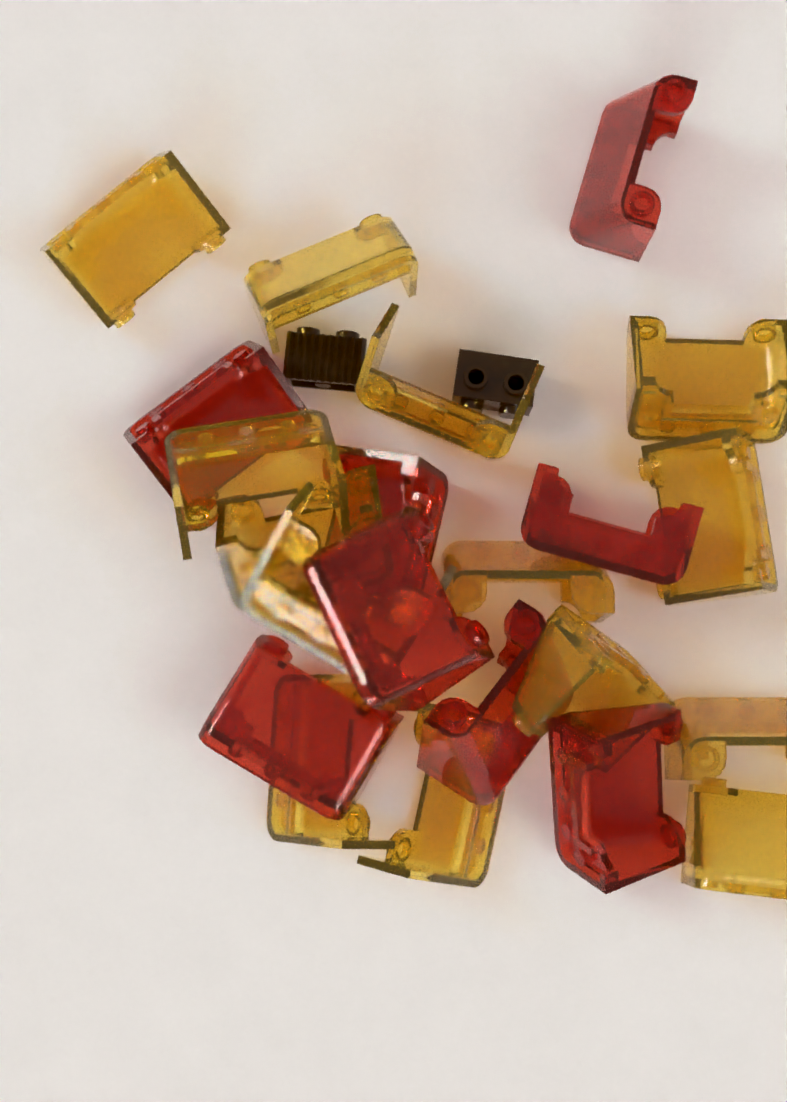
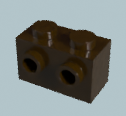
M460 349L451 405H457L460 411L472 414H480L483 409L498 411V416L506 419H521L522 415L529 416L533 407L539 360Z

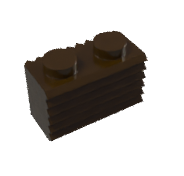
M298 327L297 332L288 331L282 377L284 386L363 393L367 339L359 338V333L348 330L337 331L336 336L320 334V330L313 327Z

